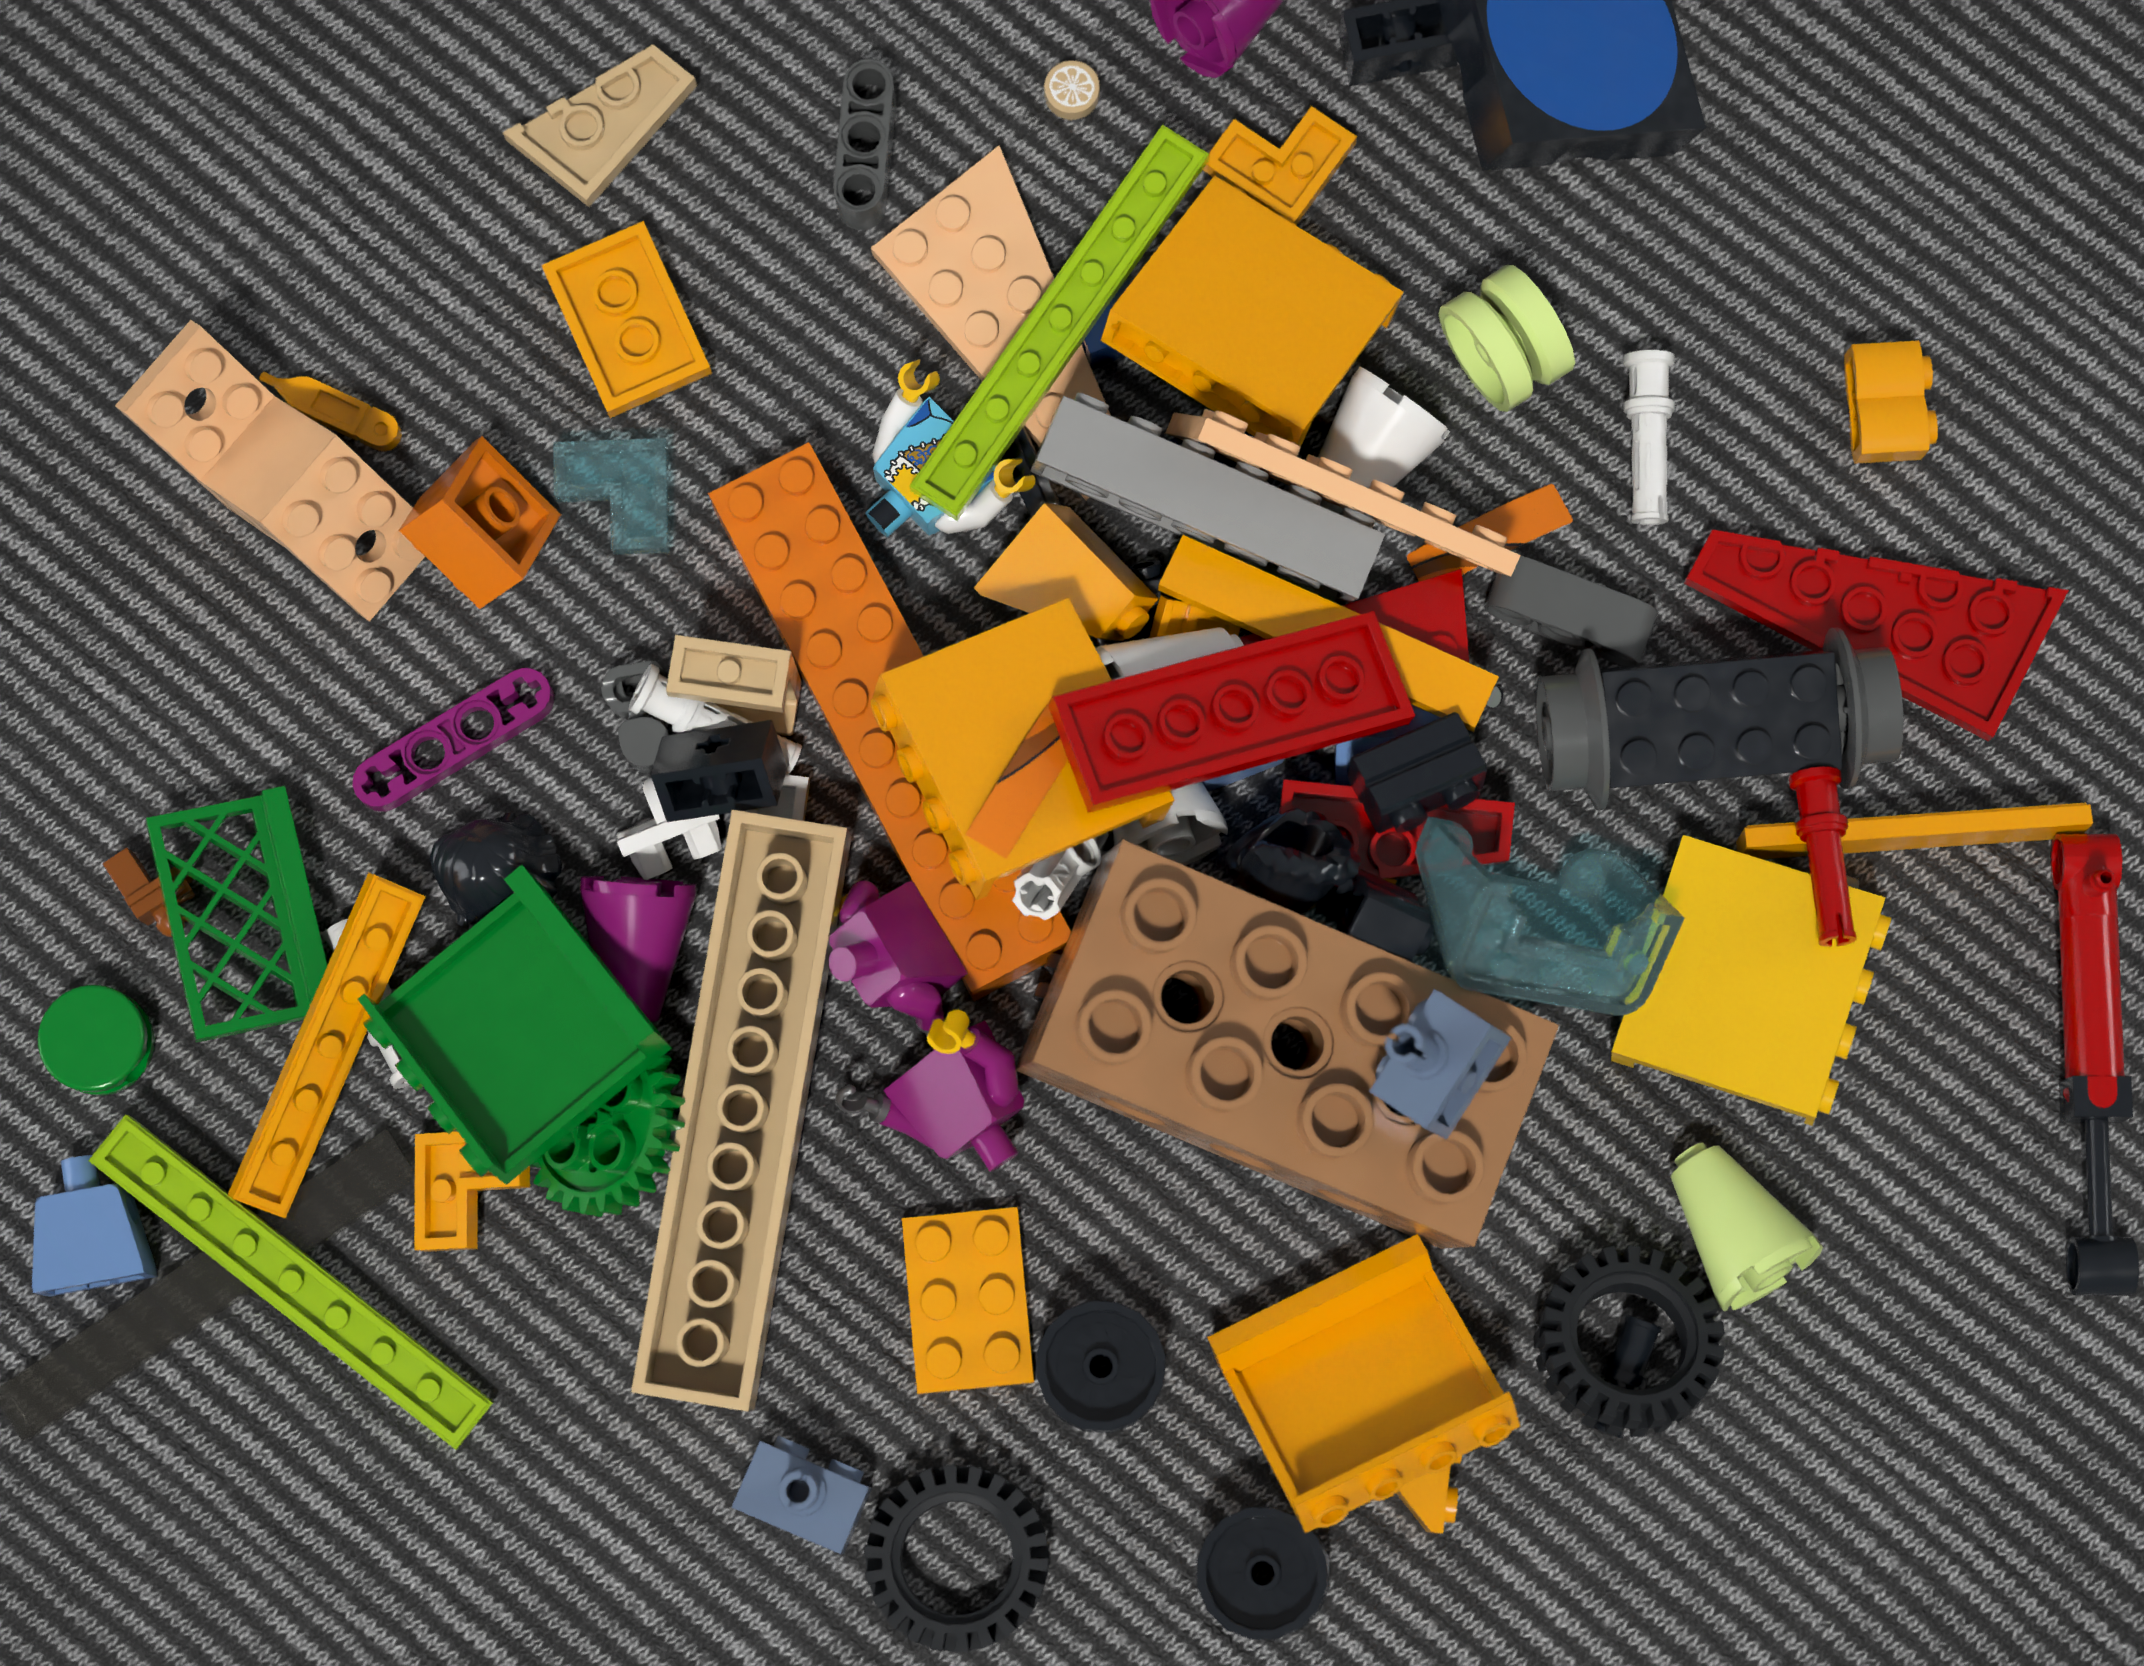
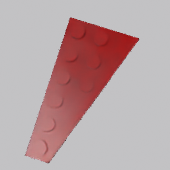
M1713 529L1684 581V584L1813 651L1823 650L1828 630L1837 627L1843 630L1853 649L1888 647L1896 662L1903 698L1988 742L1994 737L2069 591L2053 587L2041 589L2017 585L2018 581L2001 578L1988 580L1960 575L1959 571L1871 556L1869 559L1841 555L1839 551L1824 548L1811 550L1782 545L1781 541Z

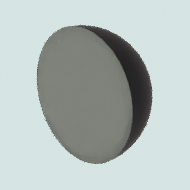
M1495 685L1486 704L1487 706L1494 708L1502 703L1504 694L1500 687Z

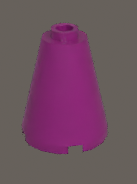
M1150 0L1153 19L1167 45L1175 39L1184 51L1187 52L1179 59L1187 67L1200 75L1217 78L1236 64L1284 0Z
M604 876L581 877L580 891L589 945L651 1022L659 1021L696 898V884H683V881L655 878L644 880L640 877L621 876V879H616V882L604 881Z

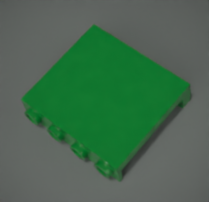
M520 865L504 879L514 892L511 896L383 1001L376 1004L366 994L358 998V1001L371 1016L363 1023L369 1033L385 1050L391 1045L402 1057L395 1064L400 1074L417 1092L424 1087L434 1101L427 1106V1109L434 1119L448 1134L456 1129L467 1143L459 1151L468 1164L481 1177L490 1172L506 1185L672 1049L542 884L523 865Z

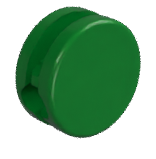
M102 985L80 986L59 996L45 1012L38 1031L39 1054L47 1071L63 1085L89 1095H110L134 1084L147 1069L154 1051V1031L145 1010L129 996Z

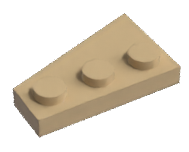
M651 45L598 76L595 84L567 100L564 97L546 107L547 112L523 126L518 123L504 131L503 134L507 142L590 207L697 87L696 79L655 45Z

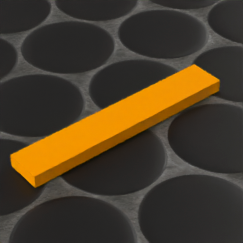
M1182 535L1158 585L1159 591L1265 639L1360 615L1185 535ZM1379 623L1410 703L1440 718L1456 712L1459 714L1466 729L1474 732L1499 676Z
M2087 803L1847 819L1848 829L1846 830V835L1841 840L1843 854L2053 840L2056 834H2084L2093 825L2091 804L2087 805ZM1796 822L1747 825L1736 841L1737 852L1760 859L1808 856L1806 842L1801 841L1800 837L1796 835Z
M368 872L228 1192V1196L232 1199L286 1218L367 1032L363 1023L371 1016L358 1001V998L366 994L376 1004H379L426 896Z

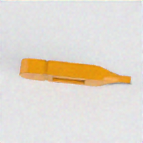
M262 372L259 380L273 386L294 409L317 423L356 441L360 440L361 443L379 451H390L401 440V428L395 418L389 413L376 407H371L369 404L324 383L305 376L277 378L266 372Z

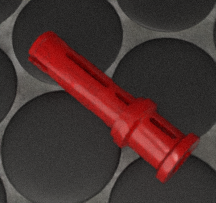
M1812 767L1799 770L1789 776L1790 789L1796 791L1800 816V820L1795 823L1796 835L1800 837L1801 841L1806 842L1819 931V945L1831 947L1833 945L1832 939L1836 938V945L1844 946L1855 942L1857 935L1854 932L1841 840L1846 835V830L1848 829L1847 817L1840 812L1837 785L1842 781L1841 771L1834 767Z

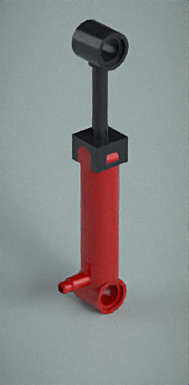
M2056 834L2051 849V877L2053 886L2058 890L2065 1060V1080L2059 1082L2060 1123H2085L2089 1236L2071 1237L2067 1245L2066 1276L2072 1295L2133 1296L2136 1293L2139 1280V1257L2136 1243L2132 1237L2113 1236L2109 1123H2120L2133 1117L2131 1076H2124L2117 889L2122 875V848L2117 834Z

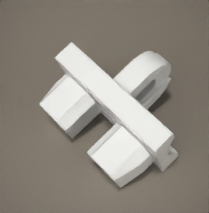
M652 778L643 781L644 784L642 785L654 819L616 833L617 843L623 857L630 855L633 864L644 880L672 869V864L663 841L680 834L684 835L694 860L722 849L718 825L715 821L720 819L719 815L667 822Z

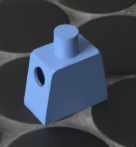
M92 1155L62 1160L61 1167L65 1192L42 1196L36 1199L32 1288L35 1294L50 1297L158 1277L157 1268L134 1197L118 1184L100 1186L98 1168L88 1161Z

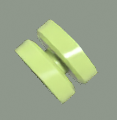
M1505 265L1483 279L1480 287L1481 297L1472 292H1463L1441 306L1439 311L1442 330L1460 366L1485 399L1499 411L1504 412L1510 411L1531 397L1533 380L1541 384L1550 385L1572 371L1575 365L1572 345L1553 307L1534 282L1514 265Z

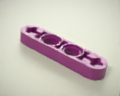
M520 668L510 672L362 762L353 775L352 786L355 795L368 808L374 811L387 812L399 807L544 719L554 705V692L549 681L541 672L532 668ZM526 683L531 689L541 686V690L535 694L538 703L534 707L528 709L521 702L507 710L514 718L508 724L505 723L499 709L491 702L500 696L501 701L506 707L520 697L516 688L521 684ZM475 711H486L494 719V727L491 733L486 738L480 740H472L466 737L463 731V723L466 717ZM427 740L441 742L445 749V757L442 763L433 769H422L416 765L414 760V753L417 747ZM402 755L405 766L416 779L408 784L406 777L400 774L388 783V788L391 792L387 796L381 797L376 791L368 794L367 790L373 786L371 776L379 771L384 777H390L401 769L394 760Z

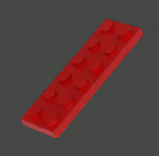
M1374 611L1053 696L1048 704L1088 813L1409 724L1416 716Z

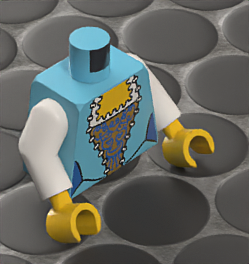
M920 359L907 363L900 369L898 382L901 388L896 391L882 417L872 453L875 463L873 467L875 479L886 494L870 507L865 514L873 525L886 537L890 536L909 517L928 535L935 534L938 531L952 534L983 528L1012 501V493L1029 491L1035 485L1034 475L1024 476L1017 483L1013 479L1014 468L1021 464L1022 458L1005 459L994 468L958 522L910 491V484L954 423L930 397L922 403L920 395L935 389L939 384L940 377L938 372L934 371L928 374L924 384L920 385L914 377V372L920 364Z

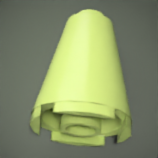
M1698 1143L1685 1150L1675 1159L1674 1162L1678 1168L1672 1173L1671 1180L1714 1296L1723 1311H1726L1729 1306L1733 1310L1740 1309L1768 1295L1787 1283L1784 1276L1792 1270L1793 1263L1796 1262L1801 1271H1803L1821 1254L1823 1247L1816 1236L1720 1146L1707 1148L1704 1143Z

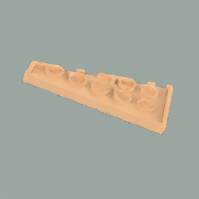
M997 146L871 247L872 255L982 381L1054 280L1000 146ZM1082 345L1077 349L1024 425L1028 435L1039 447H1041L1054 413L1063 396L1075 399L1077 393H1083L1105 403ZM1081 494V496H1082L1085 500H1087L1088 498H1090V497H1088V496H1085V495Z
M1204 409L1202 416L1174 412L1165 432L1170 436L1182 441L1189 439L1195 442L1206 443L1209 448L1216 452L1215 455L1236 463L1243 462L1269 474V477L1289 486L1296 485L1310 490L1321 496L1322 500L1341 508L1345 507L1363 514L1366 513L1373 516V519L1381 525L1413 537H1421L1425 539V543L1495 573L1512 576L1520 558L1519 554L1504 548L1508 538L1479 525H1475L1472 534L1453 526L1456 518L1455 514L1424 502L1421 511L1401 503L1405 494L1403 491L1374 479L1369 488L1349 480L1353 472L1352 469L1322 456L1318 458L1308 454L1306 460L1298 458L1300 446L1273 434L1266 435L1256 432L1254 438L1244 434L1248 423L1217 410L1213 412Z

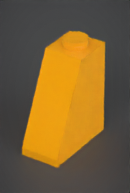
M1044 503L974 587L981 596L1027 613H1032L1069 597L1088 635L1098 639L1119 641L1133 637L1146 625L1149 620L1147 612L1159 599L1070 507Z

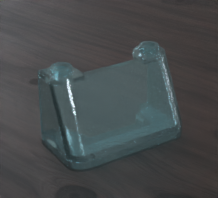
M1428 816L1418 839L1415 854L1444 967L1460 987L1469 991L1610 1015H1627L1645 1004L1685 917L1620 853L1600 849L1580 851L1566 862L1556 884L1488 872L1472 855V837L1461 824Z

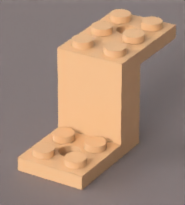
M192 320L187 323L115 405L228 509L288 549L351 608L369 622L425 558L399 531L413 507L336 434L275 397L208 332ZM205 388L206 402L204 406L194 414H186L184 404L188 394L194 389ZM375 530L376 540L372 549L366 554L357 555L356 543L359 537L366 531Z

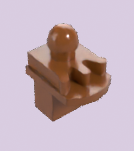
M125 848L102 863L136 918L147 926L156 921V928L159 932L167 937H172L159 879H151L136 854ZM175 867L170 869L173 882L181 872ZM190 876L186 877L175 893L178 905L195 896L189 885L193 881V878ZM181 919V920H182V924H183V929H184L185 921H184L183 919Z

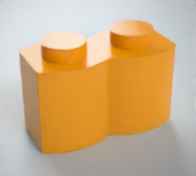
M1920 341L1852 344L1844 355V373L1849 407L1851 451L1854 464L1921 460L1929 451L1930 444L1936 443L1938 436L1936 413L1934 410H1927L1924 390L1931 389L1933 381V368L1930 356H1922Z

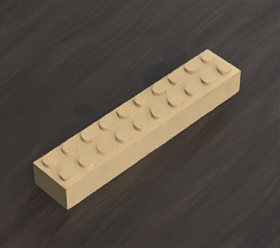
M732 810L682 1095V1098H685V1103L680 1107L678 1118L685 1122V1127L676 1130L674 1142H676L680 1149L679 1152L672 1153L631 1393L747 1412L755 1410L829 974V957L833 950L829 944V938L836 931L852 838L849 830L845 827Z

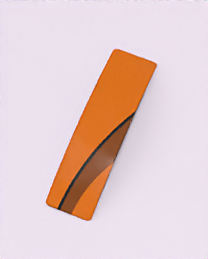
M1549 484L1495 508L1458 528L1472 534L1475 525H1479L1508 538L1504 548L1511 551L1540 536L1572 523L1573 519L1556 487L1553 484ZM1425 544L1407 555V560L1419 582L1461 568L1463 575L1479 567V565L1429 544Z
M1048 704L965 834L1005 859L1008 858L1068 761Z

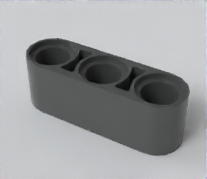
M871 58L861 59L852 64L844 77L833 184L839 217L848 227L859 231L869 230L877 226L884 218L887 209L896 115L893 75L888 66L881 61ZM867 85H876L884 90L879 97L872 100L862 99L857 96L858 91ZM863 137L874 138L879 142L877 147L870 152L861 153L851 148L856 140ZM864 189L874 194L872 200L865 205L856 206L846 201L850 193L856 190Z
M1521 555L1512 576L1497 573L1484 606L1490 615L1504 622L1581 651L1583 649H1592L1596 657L1627 667L1639 666L1658 617V611L1644 601Z

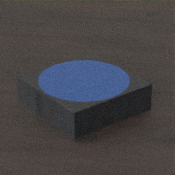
M1438 0L1447 37L1452 44L1460 65L1463 100L1482 171L1549 166L1574 158H1594L1611 161L1673 156L1706 129L1672 0Z

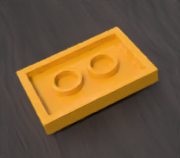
M644 221L541 265L610 418L712 374L709 363Z
M1018 1207L902 1218L917 1394L1034 1383Z

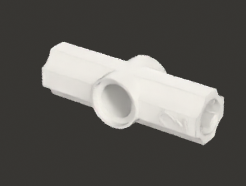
M1108 832L1023 868L1014 881L1016 893L1012 900L1024 916H1038L1043 920H1047L1057 914L1082 876L1100 865V849L1109 836Z

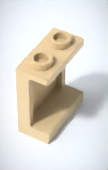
M675 635L666 693L669 697L715 703L717 706L752 722L772 720L777 735L791 736L794 732L802 681L791 651Z

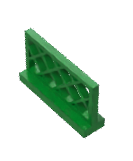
M281 786L262 790L260 796L147 817V831L196 1043L304 1020L327 968V962L286 787ZM251 813L256 835L245 851L216 834L227 817ZM215 820L210 829H207L206 827L199 824L201 822ZM185 826L203 837V839L186 863L165 850L161 830ZM210 842L238 859L223 884L194 868V865ZM258 844L263 863L251 856ZM169 864L181 871L174 882L172 881ZM245 864L267 878L269 889L257 906L228 889ZM187 876L192 877L216 892L200 918L179 906L175 893ZM222 897L251 914L235 940L206 922ZM270 900H272L275 917L264 911ZM181 919L193 925L187 937H185ZM257 919L278 930L282 944L270 961L241 944ZM200 930L229 947L213 973L190 959L188 948ZM235 952L264 969L248 995L219 978ZM283 954L285 955L288 972L277 966ZM194 974L207 981L199 994ZM273 974L292 986L296 1007L272 1011L254 998L269 975ZM212 986L217 987L242 1003L230 1021L205 1025L201 1003ZM248 1007L259 1013V1015L241 1018Z

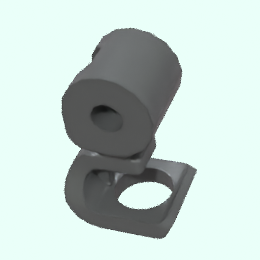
M656 661L614 667L606 673L601 686L602 695L611 710L620 717H628V720L624 721L618 728L619 743L623 755L635 770L646 774H651L662 737L669 736L670 734L660 721L649 717L648 713L642 710L637 714L629 711L628 708L632 698L624 694L623 687L638 685L650 664L659 667V674L668 678L665 671Z

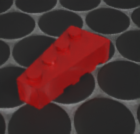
M1283 779L1279 814L1295 808L1305 812L1315 811L1323 814L1328 822L1335 825L1345 837H1348L1353 842V850L1361 860L1358 868L1384 880L1504 864L1510 859L1515 803L1475 799L1470 804L1456 810H1449L1448 806L1444 805L1428 812L1427 819L1412 830L1398 833L1393 827L1378 833L1375 831L1364 810L1363 803H1360L1352 786Z

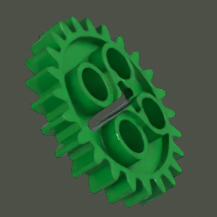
M663 1055L530 1165V1167L540 1168L533 1182L536 1186L549 1188L546 1199L562 1203V1209L602 1217L603 1213L620 1215L623 1205L639 1206V1190L654 1193L657 1190L652 1174L654 1172L669 1174L670 1168L663 1159L665 1151L679 1152L680 1149L676 1142L670 1139L671 1131L680 1130L685 1127V1122L673 1118V1110L682 1106L685 1103V1098L671 1095L670 1091L681 1079L679 1075L665 1072L671 1062L670 1056Z

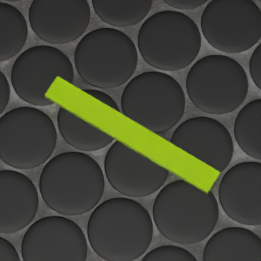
M1162 124L910 484L911 492L958 522L1209 161V154Z
M125 1114L88 1160L455 1450L461 1446L494 1404V1401L240 1201L229 1197L226 1190L130 1115Z

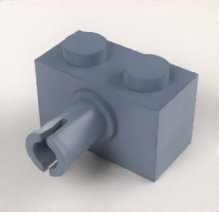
M1434 989L1430 997L1421 1001L1413 1010L1408 1024H1400L1391 1030L1400 1039L1396 1042L1389 1037L1386 1038L1385 1049L1387 1055L1382 1059L1376 1070V1082L1369 1092L1426 1130L1447 1140L1512 1037Z
M779 1435L774 1446L760 1441L731 1508L836 1553L845 1554L872 1488L860 1483L864 1472L835 1459H831L828 1469L807 1461L809 1448Z

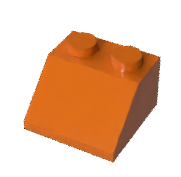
M481 436L418 499L399 531L459 591L481 609L524 579L561 514Z

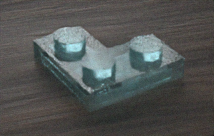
M666 438L553 442L554 498L556 502L610 501L611 550L614 555L670 553L669 462Z

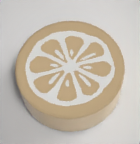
M1065 61L1053 67L1048 73L1044 84L1047 106L1055 115L1067 120H1077L1089 115L1097 106L1100 95L1099 80L1094 70L1079 61Z

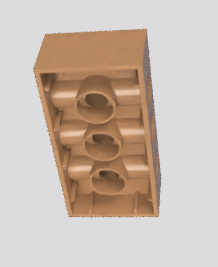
M1122 840L1101 858L1100 865L1097 867L1016 1066V1071L1409 1236L1418 1234L1422 1241L1440 1249L1474 1247L1559 1025ZM1167 979L1180 980L1189 985L1195 992L1199 1006L1198 1013L1192 1023H1179L1170 1018L1165 1012L1161 1003V991ZM1434 989L1512 1037L1447 1140L1426 1130L1407 1116L1393 1113L1387 1108L1383 1100L1369 1092L1376 1082V1070L1382 1059L1387 1055L1385 1049L1386 1038L1389 1037L1396 1042L1400 1039L1391 1030L1400 1024H1408L1413 1010L1421 1001L1428 999ZM1278 1024L1291 1027L1298 1032L1306 1047L1305 1060L1297 1070L1284 1067L1273 1055L1271 1037Z

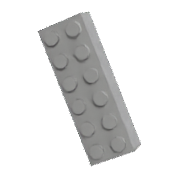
M1077 393L1075 399L1063 396L1030 472L1176 535L1190 537L1337 604L1346 605L1359 599L1385 537L1384 533L1372 529L1375 523L1373 518L1345 507L1341 513H1335L1319 506L1322 500L1321 496L1296 485H1290L1288 490H1282L1266 483L1269 474L1249 464L1237 462L1235 468L1214 461L1213 458L1216 452L1193 440L1184 439L1182 445H1177L1160 437L1163 429L1145 419L1130 416L1129 421L1124 422L1106 414L1109 405L1089 395Z

